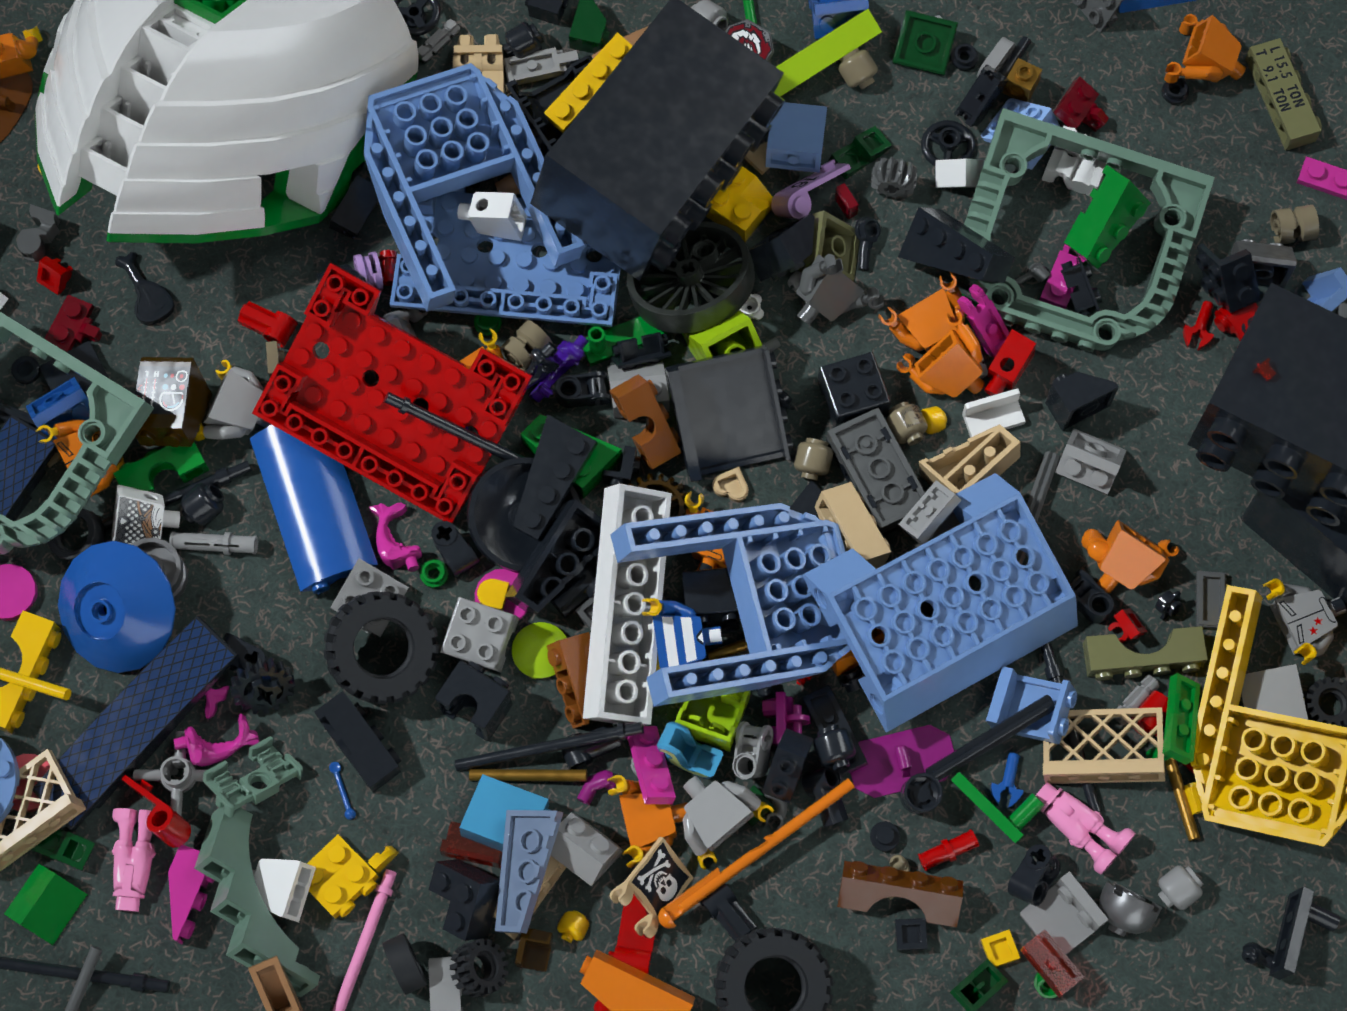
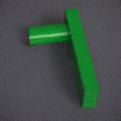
M641 317L606 330L594 326L588 331L586 339L589 342L583 350L591 367L611 359V356H613L611 346L616 345L617 341L636 338L639 347L642 346L641 336L656 332L667 335V332L650 326Z
M1179 673L1171 676L1169 681L1162 754H1164V762L1173 758L1187 765L1194 761L1201 684ZM1156 747L1149 749L1146 752V759L1158 758V749Z
M958 772L951 779L1015 844L1025 836L1021 830L1045 806L1032 793L1007 818L961 772Z

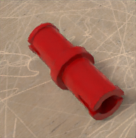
M970 829L968 832L953 839H943L940 845L917 855L926 872L948 860L950 862L955 861L956 856L979 847V843L974 832Z

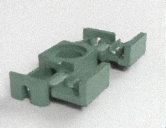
M271 736L249 747L248 757L253 762L257 761L260 764V768L240 778L239 784L237 779L233 780V777L229 776L230 772L228 771V762L226 760L204 771L203 782L216 794L215 804L219 808L224 807V814L227 817H234V810L251 801L256 805L278 793L280 785L290 779L297 777L301 780L302 765L290 754H285L283 760V755L273 747V738ZM254 782H263L267 787L257 789L252 784Z

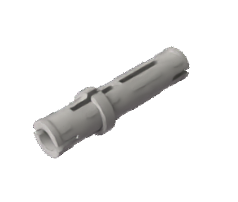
M172 531L169 544L178 550L223 552L224 555H231L232 552L256 554L258 550V537L255 535H233L232 532H225L224 535Z

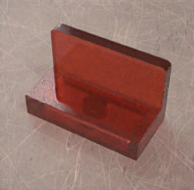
M450 823L446 840L442 839L440 847L442 856L500 868L502 861L501 851L462 837L459 828L461 823Z
M1043 930L1020 949L1059 998L1085 978L1046 930Z

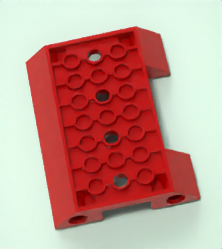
M330 263L304 312L307 315L284 361L278 363L252 414L437 518L453 523L468 500L492 454L408 413L404 415L399 413L397 408L384 402L386 394L391 392L401 398L406 396L411 399L413 404L417 398H423L428 402V411L463 428L473 426L477 429L478 435L498 444L520 405L533 375L483 347L480 349L471 368L375 315L381 290ZM323 342L329 347V354L326 358H321L316 354L315 347L317 343ZM368 370H373L378 374L379 381L377 385L371 386L366 383L365 373Z

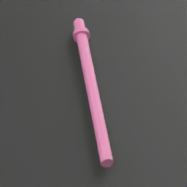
M385 870L380 885H377L375 888L377 894L332 1011H345L388 896L391 897L393 894L391 888L397 873L392 870Z

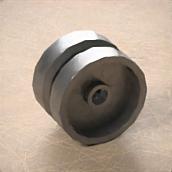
M144 538L132 543L131 545L138 546L158 562L171 583L174 602H176L184 593L188 583V570L177 550L167 541L158 538Z

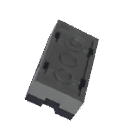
M876 408L828 430L826 442L829 443L828 447L833 450V457L847 483L852 482L856 491L860 492L869 514L874 516L881 535L885 536L896 531L897 525L925 492L880 409Z

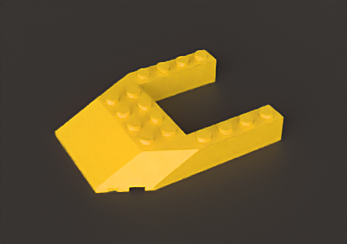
M1227 585L1198 712L1194 761L1191 762L1198 795L1202 803L1204 819L1213 823L1325 847L1347 821V727L1239 706L1263 597L1256 590Z

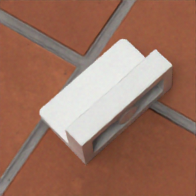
M1019 389L966 403L962 415L970 438L999 424L1005 429L1025 424V418L1018 402L1020 397Z

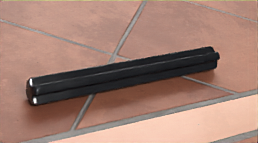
M1049 695L1041 697L925 769V773L933 775L938 781L942 780L1054 711V701Z

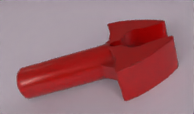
M1203 302L1194 326L1190 327L1185 324L1183 337L1187 347L1192 336L1196 335L1197 332L1201 339L1197 351L1203 349L1213 339L1214 334L1208 333L1206 330L1214 306L1212 302Z

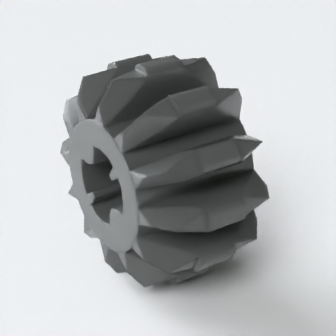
M881 158L880 161L875 162L872 168L871 187L876 189V193L885 194L886 198L889 196L895 199L899 196L907 198L909 194H913L916 188L917 168L912 166L911 162L903 161V158Z

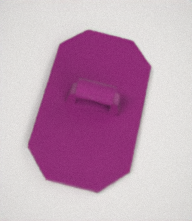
M926 725L860 741L858 744L868 765L850 774L855 788L873 798L900 792L902 785L910 777L919 773H925L926 768L954 752L950 735L932 725ZM948 776L943 778L939 782L946 781Z

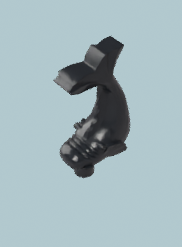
M548 342L542 349L534 347L535 349L529 355L532 358V362L525 372L533 376L528 388L539 383L559 367L558 363L551 356L557 350L551 342Z

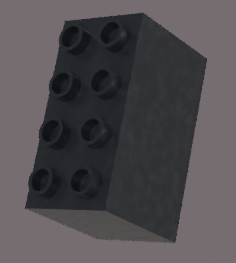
M669 0L546 154L530 204L639 281L651 265L664 272L682 247L680 242L689 229L694 232L700 226L712 208L713 204L711 201L718 191L725 192L741 170L743 166L741 162L749 150L754 153L772 128L770 123L785 102L784 99L774 93L784 73L681 0Z
M1271 283L1187 445L1198 450L1196 457L1205 466L1221 472H1226L1230 467H1233L1253 477L1251 485L1258 492L1275 499H1282L1285 494H1288L1308 504L1306 512L1310 517L1329 526H1338L1341 521L1347 524V319ZM1259 362H1262L1268 369L1266 370L1261 364H1259L1260 367L1264 370V372H1262L1257 366V364Z

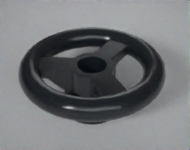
M394 0V1H395L396 5L398 6L399 3H400L402 0ZM418 0L415 4L408 7H398L405 18L407 26L410 27L408 29L412 37L424 35L434 29L441 15V7L438 0ZM430 2L433 8V15L430 21L425 24L426 14L424 7Z
M943 120L932 124L924 132L921 140L922 153L933 166H935V160L939 159L931 153L929 141L940 146V149L944 152V160L952 159L953 151L959 144L966 141L967 150L960 159H971L975 151V140L970 130L963 124L952 120ZM942 129L939 134L935 133L936 131ZM945 141H950L952 144H946Z

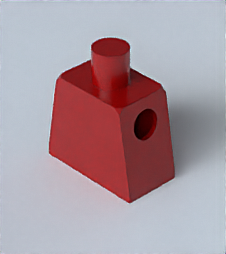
M1012 329L988 369V377L991 380L984 391L993 396L1002 393L1005 387L1013 390L1035 355L1036 342ZM1008 358H1011L1014 361V367L1011 371H1003L1002 368Z

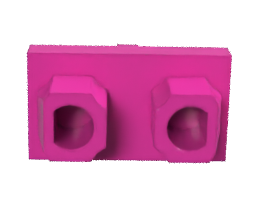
M776 692V698L762 701L763 715L766 718L776 717V726L772 727L774 733L772 745L778 746L786 728L802 734V725L810 724V716L802 714V705H793V698L786 696L785 692Z

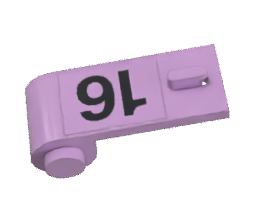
M831 160L821 165L820 173L815 172L777 192L771 202L773 213L777 217L799 219L808 215L812 205L808 191L851 169L850 165L835 164V160Z

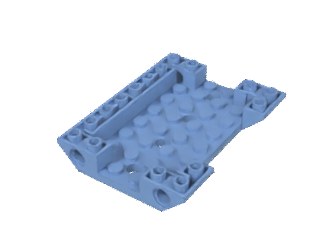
M466 187L417 203L431 235L439 240L436 247L456 289L453 303L431 311L612 327L616 314L621 267L604 255H602L600 261L590 262L586 258L587 254L596 250L584 241V248L580 259L554 267L548 252L544 257H535L532 254V250L537 246H544L523 198H517L527 215L521 241L479 234L471 221L458 219L459 204H471L473 194L466 193ZM483 241H489L493 244V248L491 251L483 253L478 250V245ZM397 254L390 307L426 310L401 254Z
M996 473L956 493L961 501L954 508L953 512L960 525L876 569L852 548L802 575L829 627L838 624L865 676L858 679L885 732L896 728L1000 670L1002 666L1009 665L1078 626L1075 593L1021 493ZM1018 550L1024 551L1027 554L1028 563L1026 565H1021L1017 561L1016 554ZM971 576H975L980 580L981 588L979 591H974L970 588L969 578ZM922 602H928L932 606L933 614L931 617H925L921 613L920 607ZM874 628H878L884 633L882 644L873 641L871 633Z

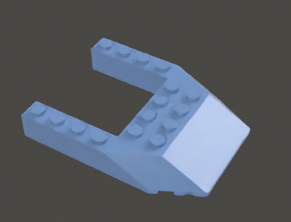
M472 63L368 96L364 157L382 213L426 312L453 303L456 289L417 203L511 172L554 267L580 259L584 248L583 241L530 204L544 157L518 101L511 96L505 95L497 88L495 82L490 78L484 77L481 71Z
M776 503L624 523L610 534L617 563L722 548L749 654L665 667L648 676L647 682L654 707L757 690L824 673L851 650L838 624L829 627L802 576L804 573L846 552L837 523L829 520H820L810 513L805 512L802 514L791 510L788 505Z

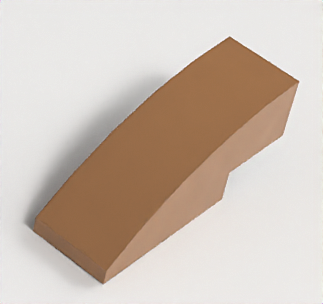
M277 955L248 967L266 1011H303Z

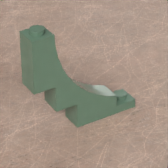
M224 807L218 808L212 813L194 869L219 883L210 912L235 926L226 955L246 967H251L277 955L296 995L302 997L318 986L320 975L311 971L307 966L296 962L299 948L278 926L260 895L249 855V832L253 814L240 807L234 810V817L230 818L224 814Z

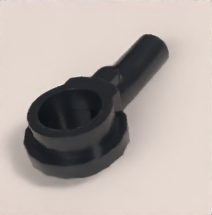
M866 216L857 220L855 234L860 241L858 270L864 269V271H869L870 250L873 247V243L877 242L881 228L876 219Z

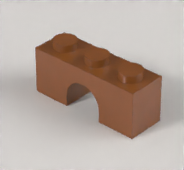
M638 374L609 390L620 414L626 420L631 422L638 417L646 416L647 423L644 430L632 437L641 458L651 469L681 453L677 444L680 442V438L675 429L669 427L666 421L669 415L665 407L661 403L658 404L655 398L658 392L650 379L647 381Z

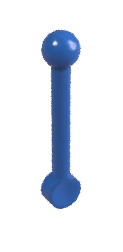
M332 762L329 770L335 775L346 809L345 817L352 820L356 816V811L351 808L340 775L341 766L338 762Z

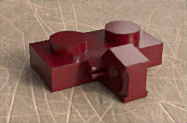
M1080 76L1073 81L1053 112L1070 128L1076 129L1083 122L1094 132L1103 127L1109 119L1104 111L1094 103L1099 94Z
M67 295L44 339L65 352L72 350L76 342L82 343L84 338L99 342L102 337L101 329L91 325L93 321L89 319L94 309L93 304Z

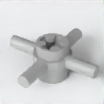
M184 731L176 732V738L185 736ZM186 748L175 749L174 756L166 759L162 763L160 770L134 769L133 780L161 781L164 787L171 792L170 807L181 816L183 793L190 790L196 781L203 782V775L206 770L195 769L193 764L186 759ZM179 768L184 769L183 779L180 781L178 779H171V775L178 774Z

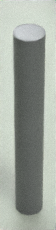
M96 946L90 947L65 1011H78L102 953L101 948Z

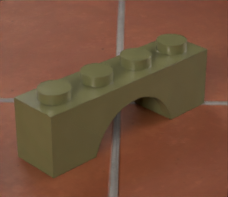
M1202 626L1173 629L1168 636L1166 645L1159 651L1150 654H1140L1127 649L1119 641L1116 634L1087 636L1082 643L1087 677L1095 676L1097 681L1112 679L1115 674H1124L1125 678H1136L1142 676V672L1153 671V674L1156 676L1167 675L1171 673V669H1182L1183 673H1193L1199 671L1200 667H1203L1208 660Z

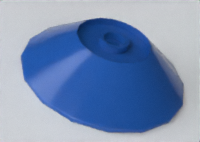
M118 541L91 545L72 560L61 580L58 609L63 631L75 651L93 666L116 673L142 669L166 646L173 632L176 611L171 583L158 562L138 546ZM104 605L107 608V614L104 612Z

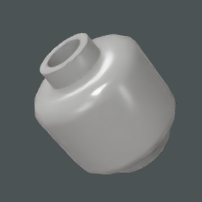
M701 0L691 7L716 26L726 31L728 19L727 12L723 7L710 0Z
M1177 865L1158 881L1159 887L1162 890L1158 893V896L1168 908L1174 905L1179 910H1185L1203 894L1201 887L1204 884L1189 866L1184 868L1181 865Z

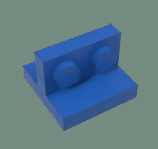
M808 0L809 8L812 10L814 38H822L859 13L869 9L868 0Z
M75 377L26 406L37 428L42 425L53 428L54 424L72 419L88 420L90 414L88 398ZM40 430L42 433L49 437V434L46 430Z

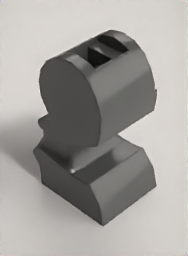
M30 204V215L36 226L40 227L21 230L17 238V247L26 260L35 262L44 257L46 252L44 244L51 243L55 236L60 233L59 224L61 221L55 212Z

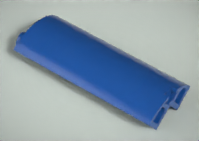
M273 425L252 436L250 441L300 592L313 591L314 594H319L329 590L330 585L339 578H348L359 558L376 567L378 563L344 465Z

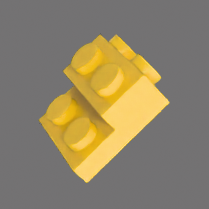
M339 834L307 863L316 867L309 892L335 919L339 915L342 918L347 916L355 907L353 902L361 894L363 896L369 895L377 886L375 882L379 878L377 873Z

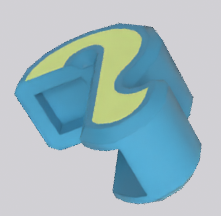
M675 722L666 724L657 743L658 750L665 753L667 760L671 764L706 779L714 777L723 757L721 750L698 743L688 728Z

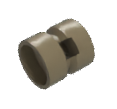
M1313 205L1295 207L1294 211L1290 208L1272 210L1270 226L1276 235L1274 237L1275 243L1289 244L1294 243L1296 238L1300 242L1316 240L1318 238L1319 218Z
M527 320L516 331L517 337L511 336L500 347L504 357L524 371L527 370L532 362V358L529 355L535 349L534 347L542 349L548 342L552 343L548 335L530 320Z

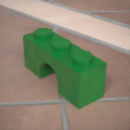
M194 442L192 447L166 446L162 449L151 450L145 454L144 458L136 462L123 464L113 474L119 485L156 493L154 479L163 470L176 471L183 483L210 470Z

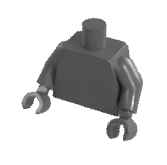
M818 254L812 265L802 271L796 294L807 303L797 316L809 326L819 313L830 321H834L838 316L846 312L867 306V303L870 308L879 309L884 305V296L879 295V290L875 287L869 288L867 295H865L862 288L842 273V259L835 260V256L832 254H827L823 258Z

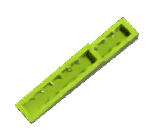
M869 9L859 13L776 66L784 74L774 93L779 97L880 34L882 31Z

